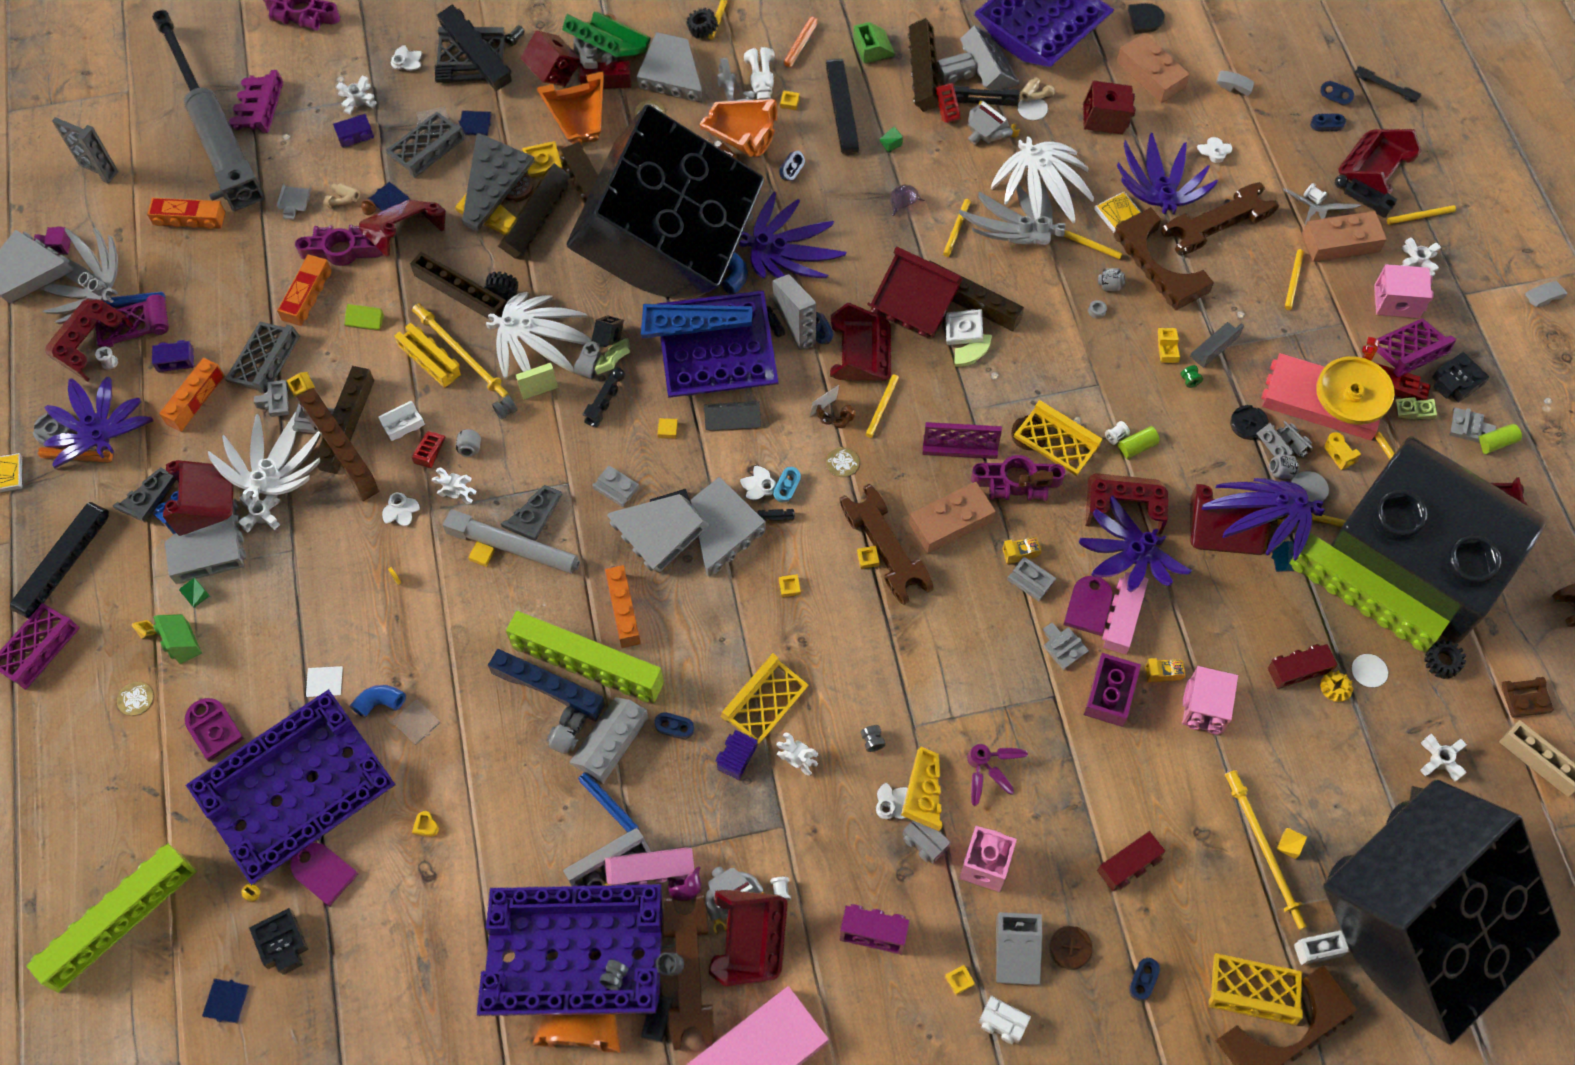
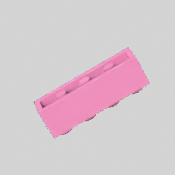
M1129 572L1125 573L1124 578H1119L1116 589H1120L1118 595H1114L1112 606H1115L1114 612L1110 611L1107 623H1110L1109 629L1105 628L1102 640L1105 641L1103 648L1122 654H1127L1130 648L1149 578L1144 577L1139 587L1135 591L1129 592L1127 590Z
M687 847L605 858L607 884L627 885L630 882H635V885L648 884L647 880L655 879V882H666L668 877L674 876L676 880L686 879L694 871L692 848Z

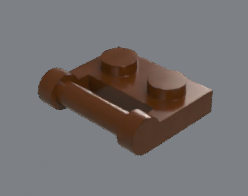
M1537 677L1535 680L1502 682V690L1512 718L1546 714L1554 711L1544 677ZM1537 688L1538 691L1537 693L1514 695L1513 690Z

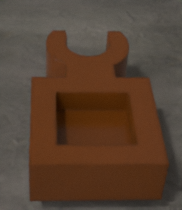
M1040 470L1033 473V475H1020L1018 483L1019 487L1031 485L1032 488L1051 486L1054 479L1053 471Z

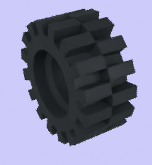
M706 7L703 10L701 8H698L699 11L694 10V14L690 13V17H687L686 24L691 35L697 39L699 36L700 39H703V36L709 37L708 34L712 35L713 31H716V27H718L714 12Z
M498 271V273L492 272V274L489 273L487 275L484 288L508 302L517 294L519 282L515 277L513 278V275L510 274L508 276L506 272L504 274L501 271Z
M1446 640L1437 641L1425 654L1424 662H1427L1426 668L1431 667L1429 672L1431 674L1433 671L1436 672V677L1442 675L1441 679H1445L1447 676L1448 679L1452 678L1463 669V665L1466 663V660H1464L1466 655L1461 654L1464 650L1462 648L1458 649L1457 643L1452 645L1451 640L1447 643ZM1440 653L1448 655L1452 660V665L1443 664L1439 660L1438 655Z

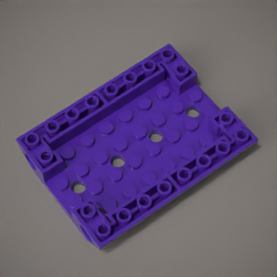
M328 689L187 783L186 787L205 816L213 823L230 849V854L249 883L253 885L396 784ZM346 749H353V755L350 758L343 757V752ZM311 773H318V779L315 782H308V776ZM282 797V804L274 807L272 805L273 799ZM245 821L247 823L245 830L237 831V824Z
M661 884L490 888L486 931L489 934L486 970L481 971L476 1015L656 1013L660 988V973L657 970L656 961L661 955L663 922ZM636 951H644L645 955L642 959L636 960L633 958V954ZM551 952L558 953V957L554 961L547 960V956ZM592 952H601V957L598 960H591L590 955ZM508 953L515 954L511 962L504 961V956ZM609 960L618 961L628 968L626 976L621 980L622 985L619 990L607 989L599 982L602 974L606 972V965Z

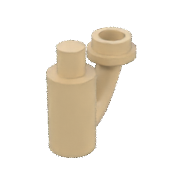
M1034 78L1020 92V98L1026 102L1044 97L1051 98L1054 95L1055 89L1053 86L1047 85L1042 89V92L1035 93L1039 88L1040 80L1039 78Z
M341 183L338 185L332 184L331 190L335 191L336 195L344 198L335 199L334 196L327 195L324 199V205L327 208H332L336 205H345L352 201L356 202L360 197V191Z

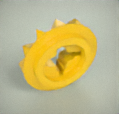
M1330 671L1324 675L1320 683L1322 693L1328 699L1335 702L1346 701L1354 690L1352 680L1347 677V674H1342L1339 671ZM1337 682H1342L1340 685L1341 688H1338L1335 691H1333L1335 684Z

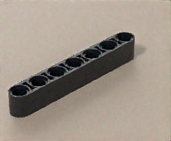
M843 58L826 60V70L841 154L859 152V142Z
M89 502L83 507L10 603L12 611L29 619L38 607L47 600L109 517L107 509L93 502Z

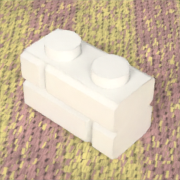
M1341 930L1300 939L1294 944L1301 966L1343 957L1349 952Z
M991 996L978 1023L982 1025L981 1028L986 1032L993 1034L995 1031L1002 1035L1001 1039L1009 1044L1015 1042L1018 1044L1031 1017Z

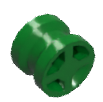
M1196 365L1189 366L1180 373L1181 377L1186 380L1185 384L1188 388L1195 387L1203 381V377L1198 373L1199 369Z

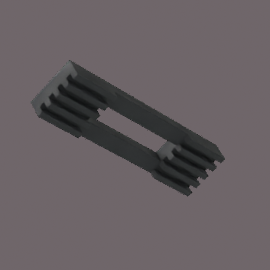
M473 64L435 65L436 83L486 79L481 74L453 75V72L478 71Z
M1358 66L1355 73L1359 74L1358 78L1364 81L1368 78L1405 95L1404 99L1410 102L1419 100L1421 93L1408 87L1401 88L1375 76V72L1362 66Z
M954 86L958 103L979 104L980 101H984L990 105L1018 106L1020 90L1003 89L1001 91ZM971 95V96H988V97H1002V98H984V97H968V96Z

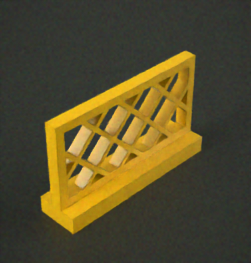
M1041 400L1037 402L1034 410L1014 434V438L1054 463L1062 465L1065 470L1076 477L1092 455L1100 448L1102 442L1101 437ZM1037 416L1040 418L1042 424L1033 425V417ZM1044 428V436L1035 435L1034 429ZM1047 428H1056L1058 434L1049 435ZM1025 430H1031L1032 437L1026 438L1021 433ZM1063 437L1072 438L1074 444L1064 445ZM1059 438L1061 445L1051 446L1050 439ZM1047 440L1048 447L1042 448L1038 446L1037 441ZM1085 446L1090 449L1088 454L1080 455L1079 447ZM1075 448L1077 455L1067 456L1066 449ZM1062 449L1064 457L1054 456L1053 450ZM1078 459V468L1075 469L1070 466L1068 460Z
M774 653L770 655L722 711L720 716L726 722L729 721L742 733L758 740V745L809 686L778 660L779 657ZM777 667L785 672V679L774 680V671ZM786 682L787 692L776 693L775 683ZM789 682H797L802 688L798 692H790ZM772 683L773 693L762 694L761 686ZM787 696L788 704L784 707H777L776 697ZM773 697L774 707L763 708L762 698ZM752 698H759L760 708L749 709L748 701ZM764 711H775V720L764 722ZM761 712L762 722L750 723L749 713ZM738 713H747V723L739 724L734 718ZM751 726H762L763 734L759 739L751 734Z
M1215 953L1209 1007L1296 1026L1302 1019V971ZM1219 961L1227 962L1232 969L1224 974L1219 968ZM1247 966L1254 974L1246 979L1239 968ZM1264 970L1270 971L1275 979L1268 983L1260 973ZM1233 972L1242 980L1237 986H1234L1227 977ZM1286 975L1296 977L1295 985L1291 988L1282 979ZM1254 977H1257L1264 985L1258 991L1249 982ZM1224 980L1231 990L1228 992L1217 991V985L1220 981ZM1277 981L1286 990L1281 995H1278L1271 987ZM1245 984L1253 994L1249 997L1242 996L1238 988ZM1265 989L1275 998L1271 1002L1265 1001L1260 995ZM1289 993L1295 1001V1007L1286 1005L1281 998Z

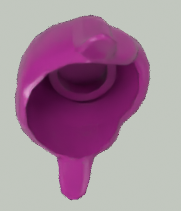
M700 866L696 867L693 873L686 879L676 880L668 877V892L674 900L689 901L694 899L696 894L700 893Z

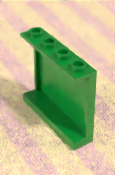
M597 11L593 12L591 22H584L566 14L562 27L563 31L616 57L646 53L651 37Z

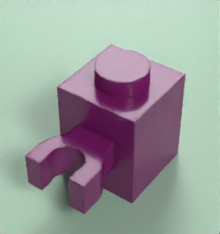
M60 226L47 227L46 236L35 234L34 241L36 239L46 245V249L48 247L52 248L58 253L57 255H68L71 239L64 230L65 227Z

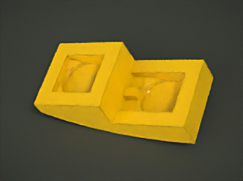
M1158 328V347L1161 363H1179L1180 361L1179 338L1176 328Z

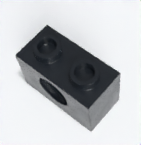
M609 315L596 319L591 341L597 342V345L601 347H607L620 341L624 320Z

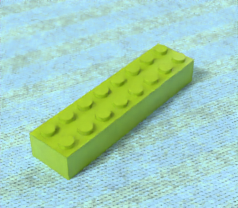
M1311 532L1298 559L1294 561L1292 557L1289 563L1296 572L1303 573L1313 583L1320 584L1330 594L1337 595L1347 605L1354 606L1364 616L1371 617L1381 627L1388 628L1398 638L1405 639L1419 651L1426 653L1438 640L1450 622Z
M516 610L506 629L512 648L516 651H526L536 659L543 658L553 666L560 665L571 673L576 674L578 672L583 674L588 680H598L608 688L613 686L625 695L632 694L637 696L643 702L648 703L650 701L655 703L664 684L660 667Z
M169 843L160 847L153 857L141 863L132 875L125 877L117 888L106 893L103 900L96 906L89 908L81 919L70 924L66 932L60 937L54 938L45 950L33 956L31 962L26 965L41 985L59 993L197 871Z

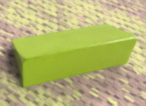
M347 304L344 325L380 331L384 314L381 308Z

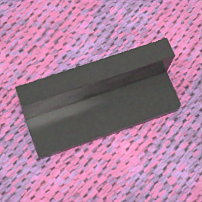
M1229 322L1225 323L1196 348L1190 357L1204 368L1240 337L1244 325L1241 323L1235 328Z
M760 401L704 404L706 430L761 427Z

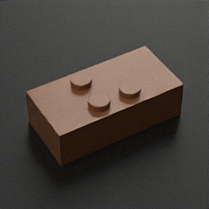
M1146 33L1127 43L1119 50L1117 63L1160 103L1186 88L1190 73Z
M1376 211L1307 221L1302 232L1312 262L1381 252L1387 240Z
M974 482L910 513L909 525L927 554L994 522L996 511L977 482Z

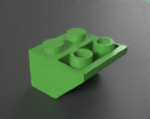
M871 22L854 26L853 40L864 64L895 56V52L884 29Z
M183 614L156 615L153 617L156 623L153 627L157 635H161L162 638L160 644L163 650L168 652L171 659H176L181 664L202 654L192 628Z

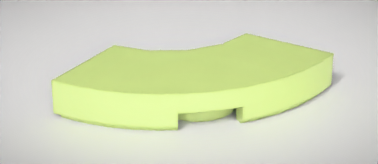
M983 334V342L969 343L964 347L955 348L954 367L971 365L985 355L990 347L992 335Z
M628 338L615 343L608 348L604 356L601 355L595 365L597 375L614 369L617 361L630 353Z

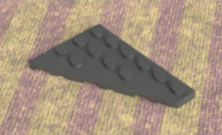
M478 133L475 140L462 218L463 225L479 231L535 162L534 157Z

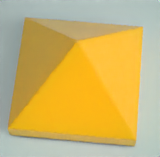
M148 620L135 622L131 625L141 639L157 634L153 624Z

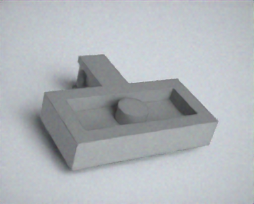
M286 380L267 382L268 392L264 393V395L254 396L256 408L269 409L270 417L289 415L288 385Z

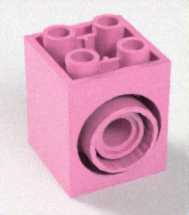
M1385 264L1374 285L1376 315L1420 318L1423 312L1427 310V306L1434 296V292L1431 290L1432 275H1430V269L1426 267Z
M1197 666L1191 679L1186 684L1183 697L1185 710L1182 725H1186L1194 730H1207L1211 734H1223L1232 719L1238 675Z
M975 826L959 879L1000 892L1017 839L1006 836L998 831Z

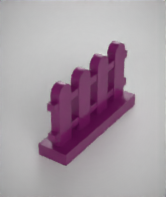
M270 70V73L266 74L265 77L250 75L249 78L242 79L241 85L245 88V91L237 93V98L241 103L233 106V111L237 114V117L229 119V124L232 128L240 130V128L250 127L251 129L258 127L262 133H269L284 82L277 70ZM253 88H261V90H252V89H253ZM248 101H257V103H248ZM244 114H253V116H244Z

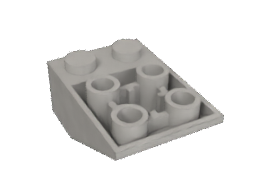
M998 912L996 917V983L1040 985L1042 914Z

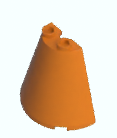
M603 72L586 75L588 83L555 91L554 84L537 88L538 93L562 132L572 144L579 142L582 145L585 142H596L599 140L602 119Z
M776 100L715 102L709 110V118L704 117L700 123V128L744 154L758 157L768 149L776 130L773 129L774 120H777Z
M545 1015L534 1038L533 1046L555 1048L556 1044L594 1047L600 1052L620 1053L621 1047L616 1015Z

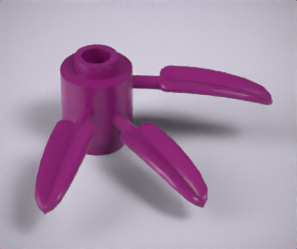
M977 744L968 752L967 761L972 767L976 768V773L972 774L971 803L973 806H977L981 798L984 776L980 773V768L983 766L989 770V776L1010 795L1014 793V789L1005 775L997 767L992 768L987 763L990 757L998 756L999 759L1024 758L1028 756L1026 750L999 748L997 752H990L986 745Z

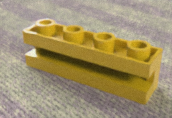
M410 322L405 326L407 331L405 334L399 331L394 335L397 345L444 388L461 375L459 363L454 358L450 359L442 347L439 349L431 337L427 338L419 326L415 327Z

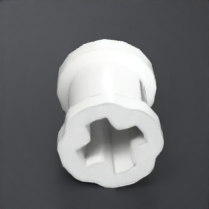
M1312 183L1303 196L1309 197L1319 206L1326 198L1327 192H1322Z
M101 347L96 351L95 356L97 360L101 361L104 369H114L118 365L117 358L109 347Z
M1123 421L1118 422L1116 427L1105 432L1106 439L1112 445L1117 444L1118 440L1122 437L1130 435V430Z
M772 878L770 881L773 885L774 895H781L787 901H790L791 896L788 894L787 884L789 883V878Z

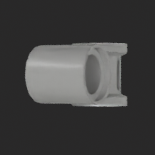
M588 342L583 346L581 354L574 365V374L593 379L596 373V362L601 356L597 343Z

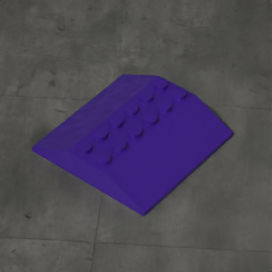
M989 0L974 12V15L996 43L1024 62L1051 67L1111 15L1114 9L1101 0Z
M764 290L657 303L664 305L753 306L752 326L660 337L668 398L779 384Z

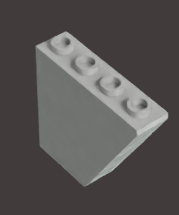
M656 32L637 75L638 88L702 102V88L688 39Z
M15 229L0 248V297L12 303L74 270L69 265L70 260L63 255L58 257V253L52 248H44L46 245L39 240L33 241L31 235L25 231L20 233Z
M789 274L772 280L773 302L798 349L812 347L816 344L815 300Z
M720 477L691 499L692 506L709 524L698 536L705 572L708 577L713 573H718L727 561L731 562L738 552L747 549L755 538H760L765 533V521Z
M680 494L610 512L607 515L611 520L609 522L615 530L622 532V539L626 543L633 545V552L638 557L642 556L645 559V566L649 570H655L659 573L709 526L692 504Z
M236 498L233 499V513L227 520L182 536H178L175 533L165 541L168 572L175 584L192 580L194 577L197 579L245 567L244 559H246V553L241 546L244 539L242 532L239 531V526L241 525L238 523L240 517L236 513V510L239 509Z

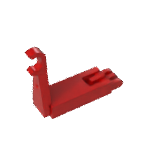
M1368 337L1367 344L1373 347L1363 346L1362 353L1364 355L1362 358L1372 361L1380 342L1378 339ZM1376 363L1391 378L1394 386V396L1403 399L1415 397L1416 401L1428 399L1427 396L1429 395L1431 385L1421 382L1420 376L1406 373L1397 377L1393 373L1394 368Z

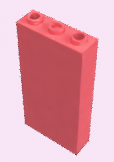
M1279 353L1277 360L1273 359L1270 370L1273 371L1272 374H1268L1265 383L1268 385V388H1264L1261 399L1264 400L1262 407L1372 441L1378 430L1380 419L1363 425L1349 424L1333 417L1321 405L1317 396L1316 385L1324 366Z

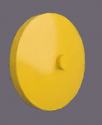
M1348 356L1335 359L1324 367L1317 380L1316 390L1321 405L1333 417L1349 424L1363 425L1381 419L1388 412L1394 400V386L1389 375L1379 365L1365 358Z

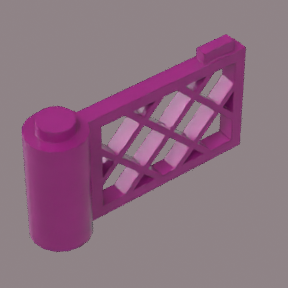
M151 295L144 302L117 309L122 314H127L126 317L129 321L132 317L137 319L132 328L122 322L115 331L110 330L111 327L106 325L105 327L102 326L100 321L95 326L97 345L100 348H110L115 343L150 333L163 335L169 330L165 298L161 295ZM139 309H144L139 317L134 315ZM141 322L145 323V329H136ZM124 327L129 329L126 334H119ZM107 332L112 334L108 339L103 340V336Z

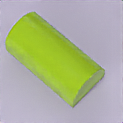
M1509 424L1478 436L1483 454H1488L1520 442L1522 440L1520 428L1515 424Z
M1149 426L1119 441L1117 446L1126 459H1129L1159 444L1160 439L1155 428Z

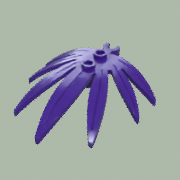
M1152 132L1149 135L1146 152V167L1149 180L1138 164L1126 140L1124 141L1126 158L1137 181L1124 170L1119 162L1117 164V168L1123 176L1121 182L1128 191L1147 204L1163 207V214L1170 210L1175 215L1177 206L1187 205L1199 200L1216 186L1218 180L1193 191L1206 176L1210 167L1208 165L1176 192L1184 171L1187 143H1183L1168 178L1165 176L1161 157Z
M774 191L766 201L756 220L753 236H750L747 232H742L740 238L745 239V241L740 240L738 245L741 247H751V265L754 271L762 278L766 277L765 268L776 278L785 276L774 263L798 275L812 278H827L829 275L790 260L805 262L827 261L844 257L847 252L787 243L814 237L832 227L834 221L806 225L774 235L773 233L790 219L800 202V199H797L788 205L766 226L775 204L776 192Z
M106 377L98 388L96 396L97 413H95L93 405L84 389L71 378L68 381V396L80 421H77L70 413L57 406L46 405L45 410L55 421L78 433L55 435L44 442V446L49 448L67 447L54 460L52 464L54 469L78 457L94 446L97 447L99 456L104 458V450L108 449L111 454L114 453L113 448L109 444V439L142 427L154 420L149 416L125 419L142 402L140 398L125 401L107 419L112 399V379L110 377Z
M1254 478L1253 482L1217 484L1215 488H1233L1256 492L1228 495L1202 506V510L1270 507L1241 518L1224 531L1223 538L1289 515L1274 533L1266 555L1271 554L1286 540L1298 522L1299 525L1294 540V561L1298 559L1309 537L1312 514L1322 516L1325 511L1324 508H1321L1323 501H1309L1307 492L1300 485L1293 482H1279L1265 478Z
M1113 495L1110 498V505L1118 523L1098 509L1094 510L1093 515L1103 529L1113 536L1124 540L1079 539L1081 546L1094 552L1115 553L1122 551L1099 564L1091 573L1093 577H1112L1136 564L1127 580V590L1129 592L1135 591L1141 584L1146 573L1147 563L1150 564L1154 577L1166 586H1171L1173 583L1166 569L1186 575L1192 572L1191 569L1185 567L1155 546V544L1161 545L1164 542L1165 535L1161 538L1157 537L1158 529H1154L1152 533L1145 532L1143 534Z

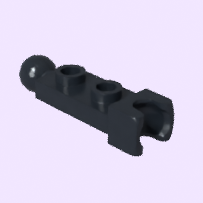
M1339 175L1335 178L1334 183L1337 188H1346L1344 194L1375 210L1376 214L1383 218L1387 217L1390 209H1393L1397 202L1395 197L1388 193L1385 195L1355 178L1352 182H1349L1348 177L1345 175Z
M617 367L611 371V376L606 380L592 405H587L583 412V416L586 417L584 423L595 428L599 426L603 419V411L608 409L612 396L614 397L618 392L617 382L622 381L625 377V372L621 368Z

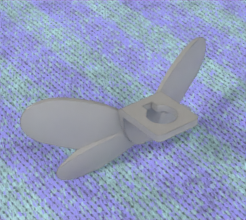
M1283 188L1289 195L1310 206L1305 225L1316 211L1319 212L1321 219H1324L1327 210L1353 209L1361 206L1360 204L1343 203L1317 206L1295 192Z

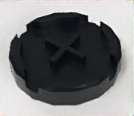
M1243 405L1235 409L1230 420L1233 432L1247 440L1258 439L1259 436L1256 433L1269 423L1265 412L1260 408L1253 407V405Z

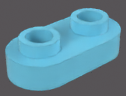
M787 467L782 472L773 491L777 501L787 502L793 496L801 478L798 469ZM780 492H784L785 496H782Z

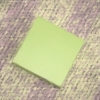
M551 363L516 374L523 400L558 388Z

